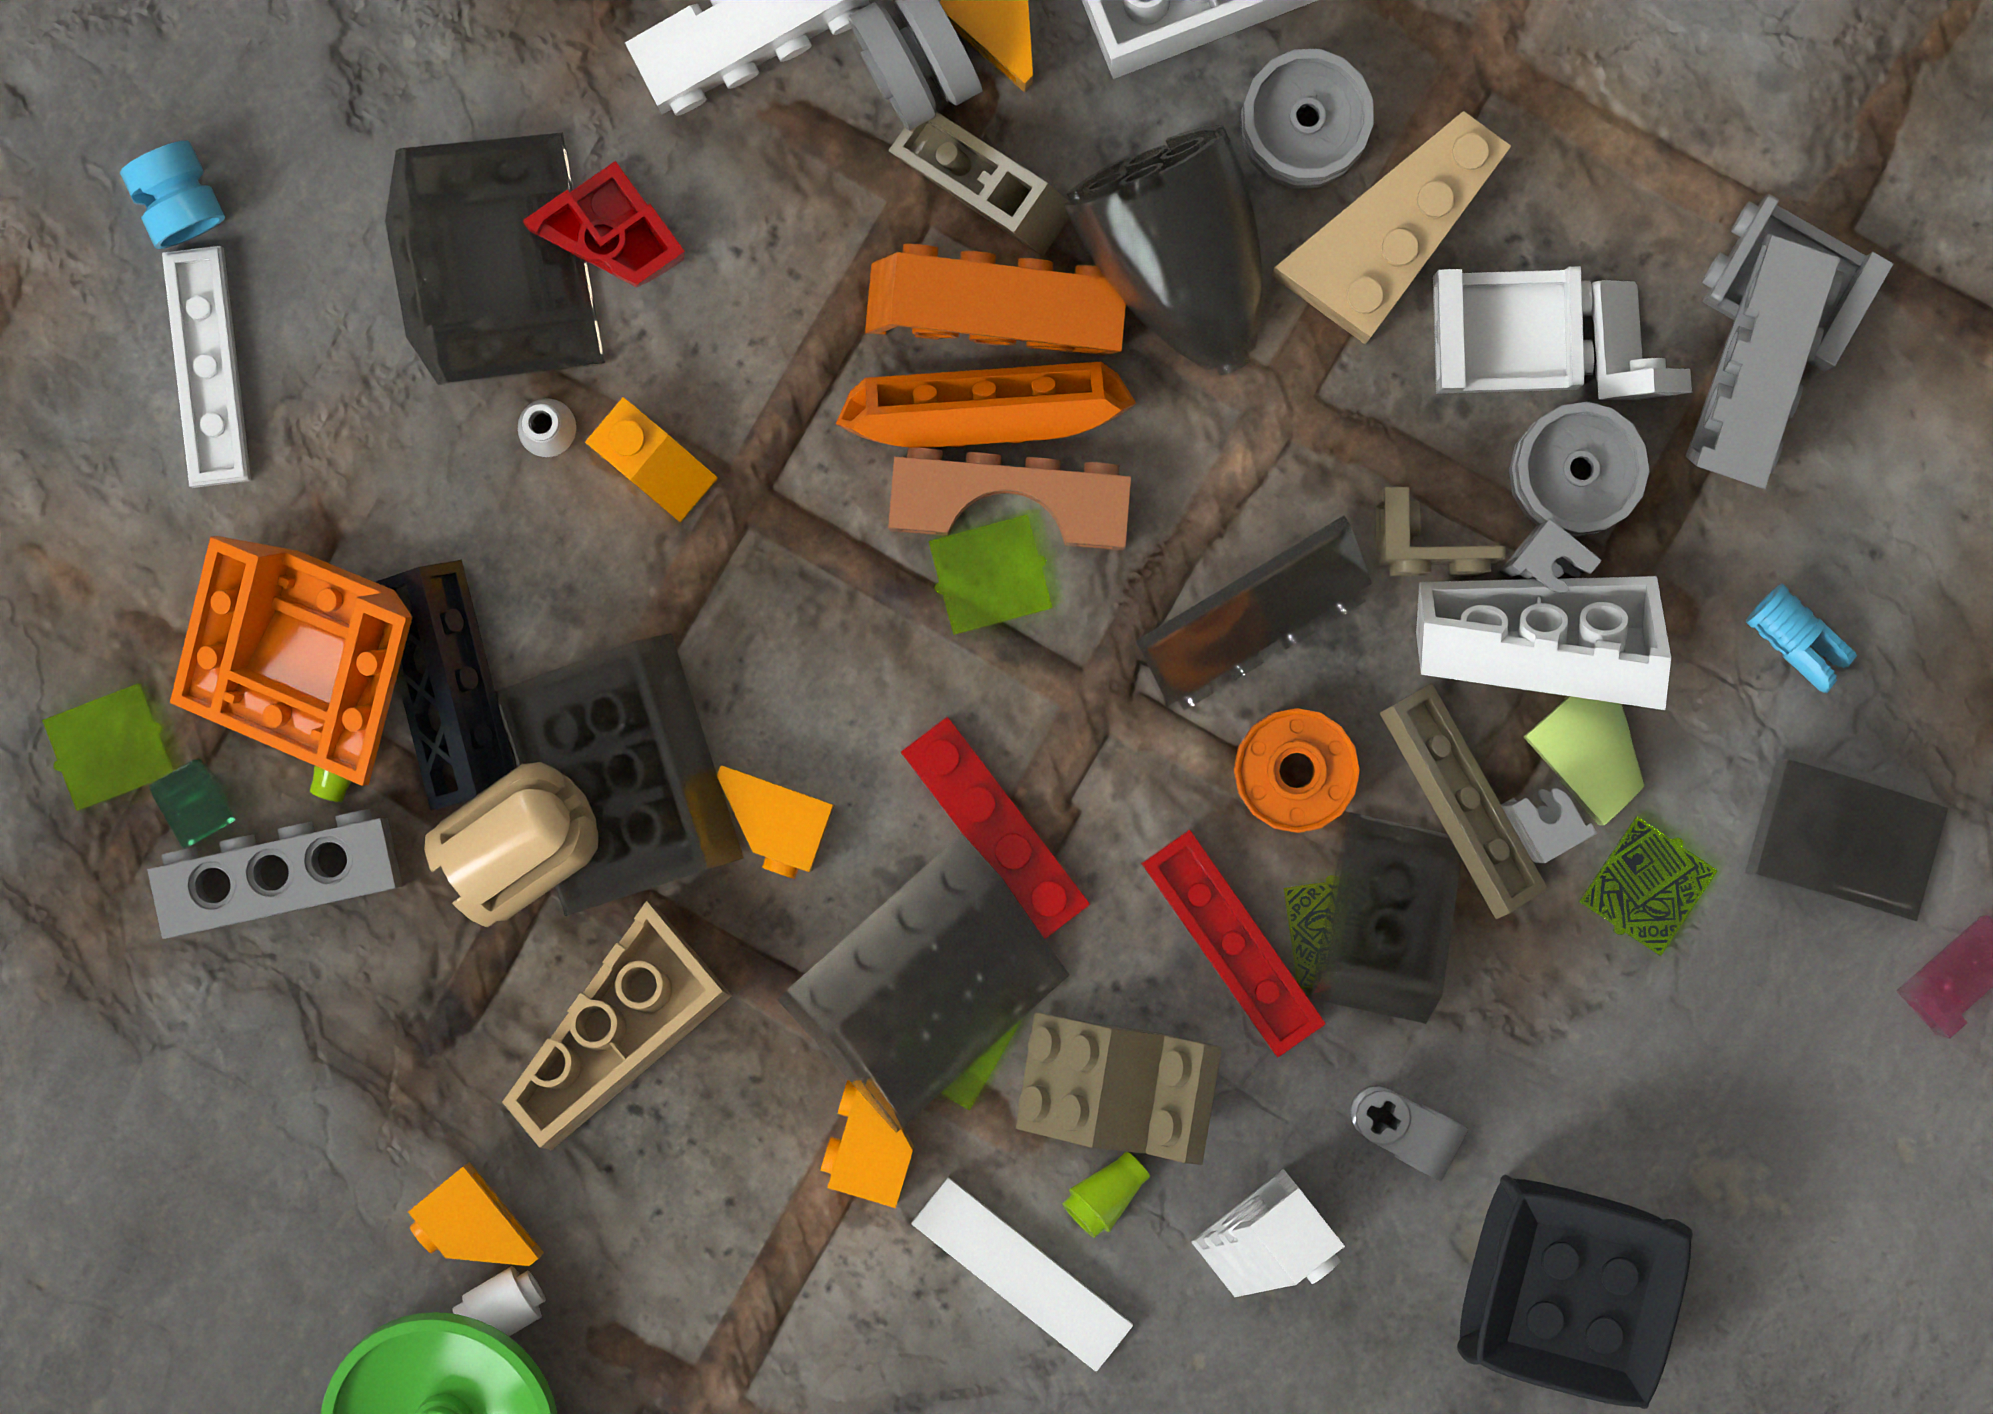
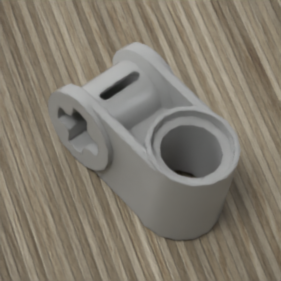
M1371 1086L1360 1091L1353 1099L1350 1107L1351 1121L1355 1129L1369 1141L1392 1152L1399 1160L1439 1181H1442L1469 1130L1440 1112L1424 1104L1420 1106L1398 1093L1381 1086ZM1387 1100L1386 1109L1393 1115L1392 1121L1388 1125L1379 1122L1374 1129H1371L1373 1120L1366 1115L1368 1108L1371 1105L1381 1108Z

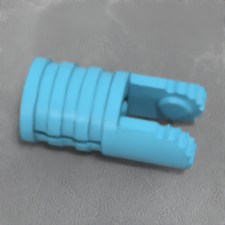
M1783 583L1773 589L1755 607L1745 621L1751 628H1755L1763 639H1767L1776 651L1779 650L1785 660L1823 693H1828L1837 681V675L1834 674L1835 671L1831 669V666H1828L1825 663L1826 661L1810 645L1821 656H1825L1827 661H1830L1832 665L1838 666V668L1849 667L1857 657L1856 652L1820 618H1816L1808 607L1801 604V600L1795 595L1793 596Z

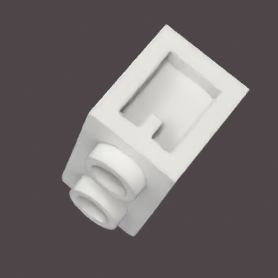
M1601 280L1593 282L1591 284V316L1594 323L1595 375L1598 382L1599 399L1640 400L1692 393L1690 369L1666 368L1665 358L1642 359L1637 284L1633 281Z

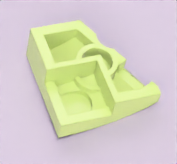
M1566 696L1560 705L1523 736L1561 779L1562 785L1598 825H1606L1644 787L1623 706L1620 703Z

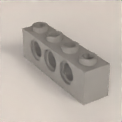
M370 809L335 816L337 828L314 832L313 823L307 822L277 829L279 840L257 845L255 835H248L221 841L219 843L222 853L201 858L198 856L197 847L162 854L164 866L147 869L162 939L403 887L388 818L372 820ZM331 842L340 845L347 856L345 869L336 877L325 874L318 863L321 849ZM272 855L282 858L289 870L286 883L277 890L268 887L261 878L262 864ZM214 868L224 871L230 879L231 887L229 894L221 902H215L208 898L203 889V881L206 874Z

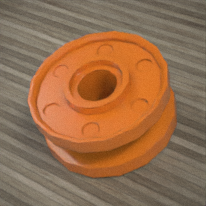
M1299 708L1271 713L1251 726L1238 746L1234 765L1238 794L1251 814L1274 829L1295 833L1320 829L1342 815L1356 793L1360 772L1355 746L1342 726L1320 712ZM1293 753H1301L1308 757L1313 767L1312 777L1309 782L1297 788L1285 784L1279 772L1283 759Z

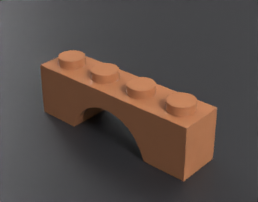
M908 448L907 458L894 457L889 531L948 536L960 515L975 502L993 495L1013 494L1026 497L1041 505L1057 523L1065 546L1121 551L1125 549L1131 476L1119 475L1120 465L1085 462L1084 472L1061 471L1060 460L1026 457L1025 467L1001 466V455L975 452L966 453V463L942 461V450L929 448Z

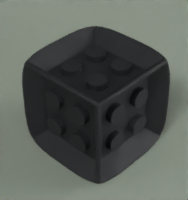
M1503 1175L1488 1208L1468 1280L1460 1322V1340L1457 1344L1459 1354L1470 1364H1481L1494 1372L1529 1384L1603 1403L1647 1409L1662 1377L1682 1305L1691 1259L1692 1230L1678 1220L1661 1219L1644 1210L1610 1199L1547 1183L1512 1179L1507 1175Z

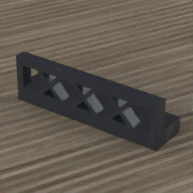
M462 560L416 567L376 581V583L395 591L398 588L407 586L412 605L410 613L412 620L397 680L431 811L472 800L515 769ZM416 646L423 651L427 666L424 675L416 669L413 658ZM431 703L438 708L441 719L438 733L431 727L428 717ZM445 760L453 767L458 791L451 793L447 791L442 772Z

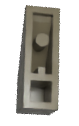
M936 112V117L910 131L904 127L888 150L950 195L1041 256H1044L1076 209L1073 204L1049 183L938 112Z

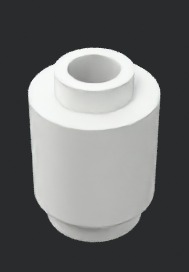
M511 1266L462 1295L463 1302L453 1307V1314L480 1320L511 1336L542 1317L538 1305L545 1302L546 1299L538 1282L528 1270L520 1275Z

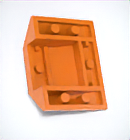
M212 536L209 540L170 703L361 786L369 785L412 615L395 590L298 550Z

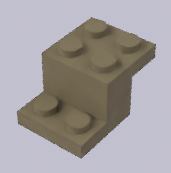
M1035 1012L1028 1043V1056L1022 1093L1019 1098L1016 1129L1091 1148L1145 1153L1182 1163L1203 1165L1222 1046L1143 1029L1090 1023L1058 1015Z

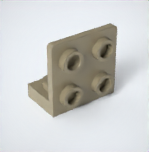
M1385 487L1374 495L1375 566H1390V576H1425V573H1431V565H1449L1450 576L1484 575V572H1491V564L1506 558V546L1410 547V540L1420 535L1419 501H1409V487Z

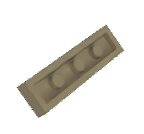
M1431 683L1380 712L1381 717L1495 919L1510 914L1546 891L1548 888L1433 684Z

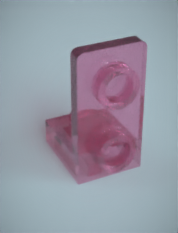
M1987 915L1980 916L1897 990L1899 995L1937 1036L1950 1039L1968 1023L1961 1015L1993 987V919Z

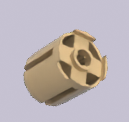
M542 762L519 765L443 819L433 830L425 835L424 850L431 872L441 866L448 881L461 896L452 904L471 921L484 927H489L496 921L508 920L587 865L598 848V830L595 816L584 793L557 769Z

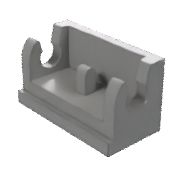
M1548 519L1533 529L1499 572L1508 579L1513 576L1519 580L1537 579L1554 592L1566 593L1569 591V587L1564 580L1557 579L1558 577L1562 576L1563 573L1573 578H1579L1583 572L1591 574L1602 560L1552 519Z
M1557 788L1552 789L1551 792L1539 789L1540 801L1546 806L1536 808L1526 797L1520 801L1512 798L1501 804L1529 856L1535 863H1547L1597 834L1592 823H1584L1570 797Z

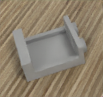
M1771 194L1761 199L1758 205L1748 201L1731 230L1732 233L1739 236L1729 256L1719 252L1702 280L1703 284L1710 287L1702 302L1727 317L1735 319L1765 233L1839 257L1840 260L1836 270L1844 272L1842 285L1832 306L1825 304L1818 325V327L1824 329L1822 340L1812 362L1807 361L1825 372L1836 366L1894 263L1874 252L1867 256L1781 208L1777 205L1779 199Z

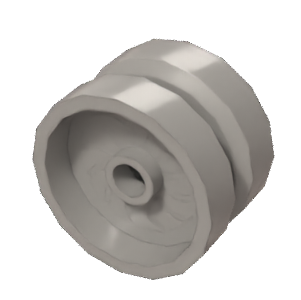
M893 0L904 26L901 30L898 29L885 7L873 2L847 17L863 50L860 52L874 82L884 99H889L907 130L910 131L936 117L937 105L926 79L931 77L944 99L954 105H958L983 91L974 67L938 0Z
M1294 49L1270 60L1253 78L1240 113V139L1251 164L1268 180L1291 189L1320 188L1342 178L1360 158L1374 125L1373 97L1363 75L1345 58L1322 49ZM1306 110H1309L1317 117L1313 123L1314 126L1305 127L1298 122L1296 115L1302 116Z
M1590 402L1561 405L1532 423L1514 447L1509 475L1512 495L1525 517L1536 525L1552 519L1572 537L1597 534L1628 517L1643 497L1649 475L1646 445L1633 423L1613 408ZM1576 458H1581L1580 467H1589L1590 476L1583 480L1576 479L1570 471L1571 463Z

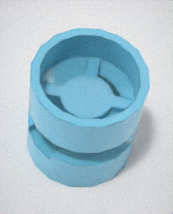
M188 140L170 143L145 153L129 162L120 171V175L133 202L145 205L147 208L141 219L156 249H164L189 241L216 227L225 219L224 212L212 187L200 185L198 181L203 175L204 170Z

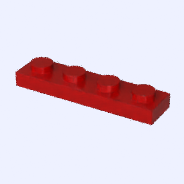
M948 717L944 718L901 751L907 762L1043 940L1090 905Z
M1190 830L1184 832L1141 863L1277 1058L1326 1024Z

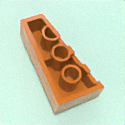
M903 244L902 253L896 252L871 263L865 333L886 335L887 330L903 326L912 327V334L915 335V338L956 339L959 338V333L969 334V341L975 342V344L1016 345V340L1026 341V347L1030 349L1104 356L1122 351L1128 280L1110 278L1111 269L1077 265L1075 266V274L1053 271L1054 262L1034 258H1019L1017 267L996 264L995 254L978 251H962L960 260L938 257V247L922 244Z

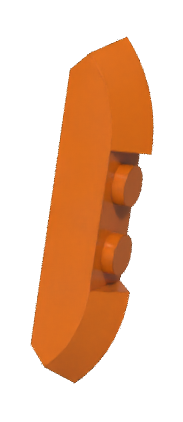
M1101 361L867 377L850 391L836 421V425L874 442L908 448L963 447L966 445L1004 442L1022 443L1033 440L1063 438L1094 429L1119 417L1133 407L1136 401L1119 374Z

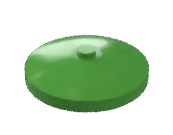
M430 1312L408 1315L392 1320L376 1328L359 1341L340 1363L332 1376L325 1392L321 1414H557V1409L548 1382L540 1368L530 1355L508 1335L491 1325L467 1316Z

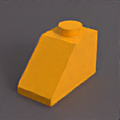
M941 0L939 2L956 33L1025 93L1033 84L1028 0Z
M624 397L621 398L585 441L595 452L680 523L718 479L715 474Z
M721 765L717 778L752 852L765 857L762 868L792 879L796 878L799 869L811 872L835 805Z
M470 1162L461 1167L408 1211L415 1220L409 1226L411 1232L431 1254L438 1249L445 1258L522 1266H530L544 1254L543 1250Z

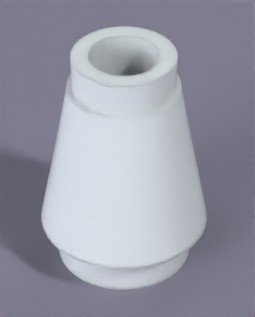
M549 398L539 399L530 403L522 411L518 420V435L523 446L531 453L541 457H553L566 451L572 444L576 435V421L573 413L564 403ZM544 413L552 418V426L548 432L537 434L532 429L536 426L533 420L537 415Z

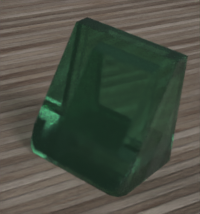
M199 758L179 767L149 786L153 798L184 849L236 820L215 774Z

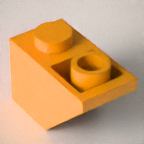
M863 1070L859 1083L850 1080L846 1082L837 1113L848 1117L842 1140L830 1137L820 1171L831 1174L827 1188L896 1208L914 1146L876 1075Z

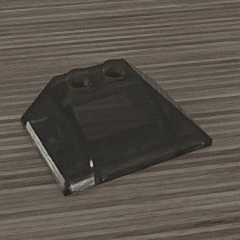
M563 132L399 148L395 151L385 224L406 338L438 385L597 366L605 363L587 261L530 232L523 223L526 217L565 190L569 192L573 190Z

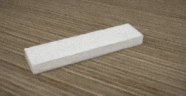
M222 246L164 252L162 257L189 487L196 488L251 481L224 248Z
M949 1176L911 1222L914 1227L1096 1372L1133 1327L1132 1322Z

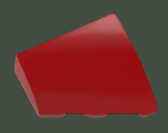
M616 161L571 192L565 190L523 220L524 225L530 232L636 288L657 278L684 260V249L652 205L646 204Z

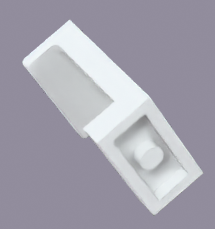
M1580 266L1553 271L1462 273V269L1438 270L1434 274L1436 394L1577 390L1584 385V375H1593L1592 339L1583 340L1582 316H1591L1592 287L1590 281H1581Z

